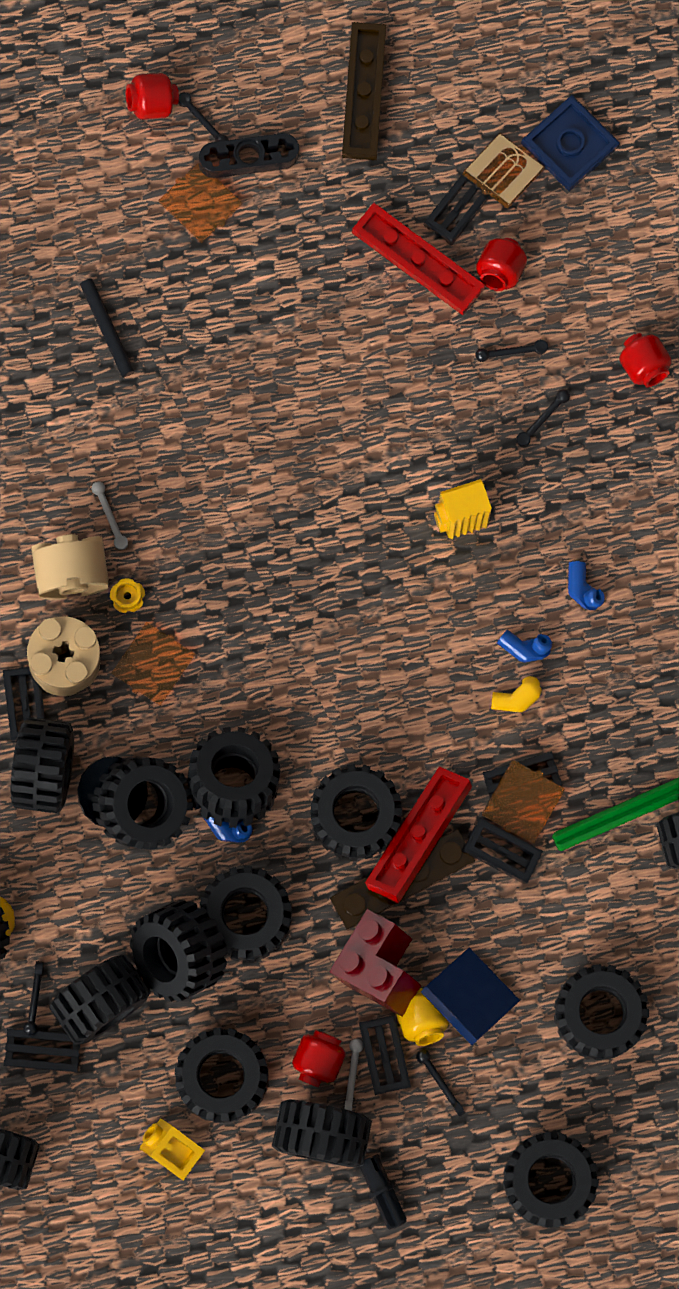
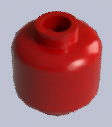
M164 73L138 74L132 79L131 84L126 86L127 108L130 112H134L135 116L141 120L167 118L172 112L173 105H178V87L176 84H171L169 77Z
M496 238L490 240L484 247L476 264L477 274L481 282L491 290L502 291L513 288L519 282L527 265V255L520 244L514 239Z
M637 333L624 342L625 348L622 350L619 360L634 384L645 385L648 388L659 384L670 374L668 369L672 364V359L658 336L652 334L643 336L642 333Z
M316 1029L313 1034L303 1035L292 1060L293 1067L301 1072L298 1079L318 1088L321 1081L326 1083L334 1082L346 1057L345 1050L340 1046L342 1040Z

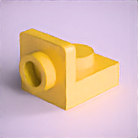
M163 1119L152 1124L146 1130L142 1138L143 1143L139 1148L181 1180L186 1178L205 1151Z

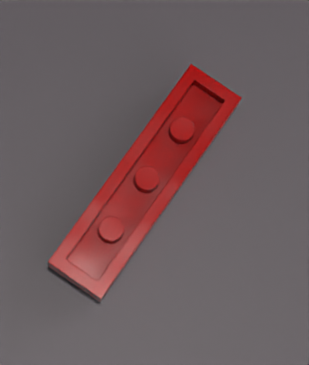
M375 203L369 207L352 228V234L461 315L466 313L485 288L482 282Z
M440 766L438 767L365 883L369 890L397 903L401 901L471 790L472 785L469 779Z

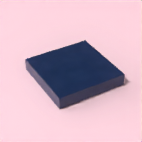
M571 95L522 139L521 144L568 191H571L619 147L620 142Z
M470 947L421 991L471 1045L476 1043L520 1001Z

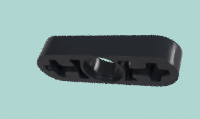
M287 133L211 142L204 145L200 150L199 168L205 176L210 178L288 169L298 159L299 144L292 135ZM279 145H285V149L290 150L288 157H282L281 153L277 152ZM267 146V147H268L267 153H269V160H266V161H265V160H264V157H265L264 147ZM245 148H251L258 153L259 158L253 163H245L240 159L239 153ZM229 151H233L234 165H230ZM211 154H216L217 159H220L219 166H213L212 162L209 161Z

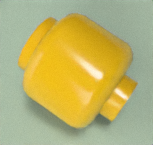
M420 988L413 997L403 1017L396 1014L403 1036L408 1041L415 1042L417 1046H426L438 1042L444 1037L443 1032L447 1030L449 1021L421 993L423 988Z

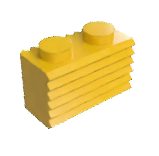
M482 479L440 492L439 503L435 504L436 512H434L435 521L440 533L446 531L448 538L453 540L454 536L460 537L461 533L466 535L468 531L473 533L475 529L480 531L481 527L487 528L492 507Z

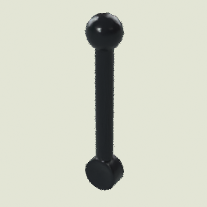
M182 92L179 94L178 104L190 110L216 139L215 142L229 140L227 136L221 135L192 104L189 93Z
M540 339L534 345L490 351L481 348L476 351L475 357L479 362H485L491 357L536 352L542 355L547 352L548 343Z
M559 390L554 402L526 432L518 434L516 442L519 446H528L530 437L561 403L569 401L570 393L567 390Z
M36 961L29 1017L28 1022L23 1027L24 1033L29 1036L34 1035L38 1030L35 1020L44 969V962Z
M425 1049L419 1050L416 1054L417 1061L426 1066L457 1115L460 1117L466 1112L430 1061L431 1055L429 1051Z

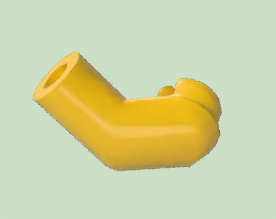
M527 676L522 679V684L512 694L493 692L491 709L519 713L526 711L541 695L540 681L536 677Z

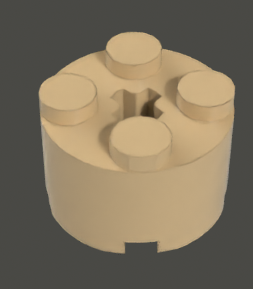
M63 535L56 538L57 544L42 543L31 547L36 585L41 599H67V595L81 593L82 596H88L108 589L109 578L102 537H88L78 541V535Z
M72 617L49 618L44 620L35 629L29 639L27 646L29 669L35 681L44 691L56 696H71L90 686L96 679L100 669L99 642L95 632L84 622ZM63 651H68L70 657H67L65 662H59L58 655H61Z

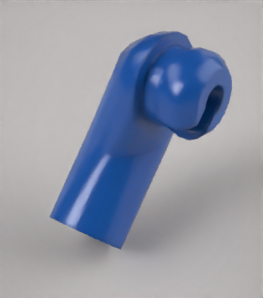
M569 562V596L582 608L596 610L604 603V593L600 589L596 590L586 582L585 562Z
M508 629L497 642L509 654L524 663L543 660L550 654L552 648V641L547 635L539 634L537 638L522 641Z
M210 817L208 820L204 818L220 841L242 843L247 841L253 832L252 825L244 826L243 821L238 822L237 828H229L228 822H223L222 826L214 824L213 817Z

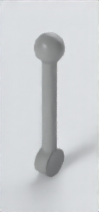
M99 481L95 482L91 489L95 495H98L115 536L114 546L118 550H124L128 546V540L125 536L121 535L104 494L105 485Z
M358 1038L353 1039L349 1044L352 1056L344 1107L345 1110L352 1111L359 1052L364 1048L363 1042Z

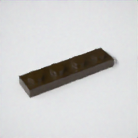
M352 22L342 158L377 160L386 24Z
M458 829L438 840L400 902L475 863V859L462 851L466 843ZM368 877L330 897L347 931L358 925L367 909L378 915L398 903L369 890L365 883Z

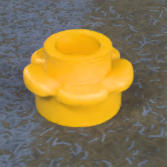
M121 579L110 590V599L114 602L113 606L121 613H127V611L136 612L143 605L142 599L145 597V590L140 583L134 582L133 579ZM130 593L131 598L125 599L124 595Z

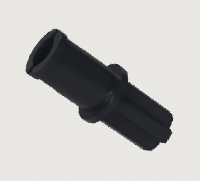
M379 1154L365 1159L364 1165L358 1168H360L371 1192L368 1196L369 1199H374L382 1219L389 1230L402 1226L407 1222V1218L394 1191L396 1184H391Z

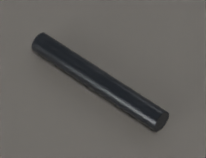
M93 279L84 280L80 283V286L122 378L134 374L133 366Z

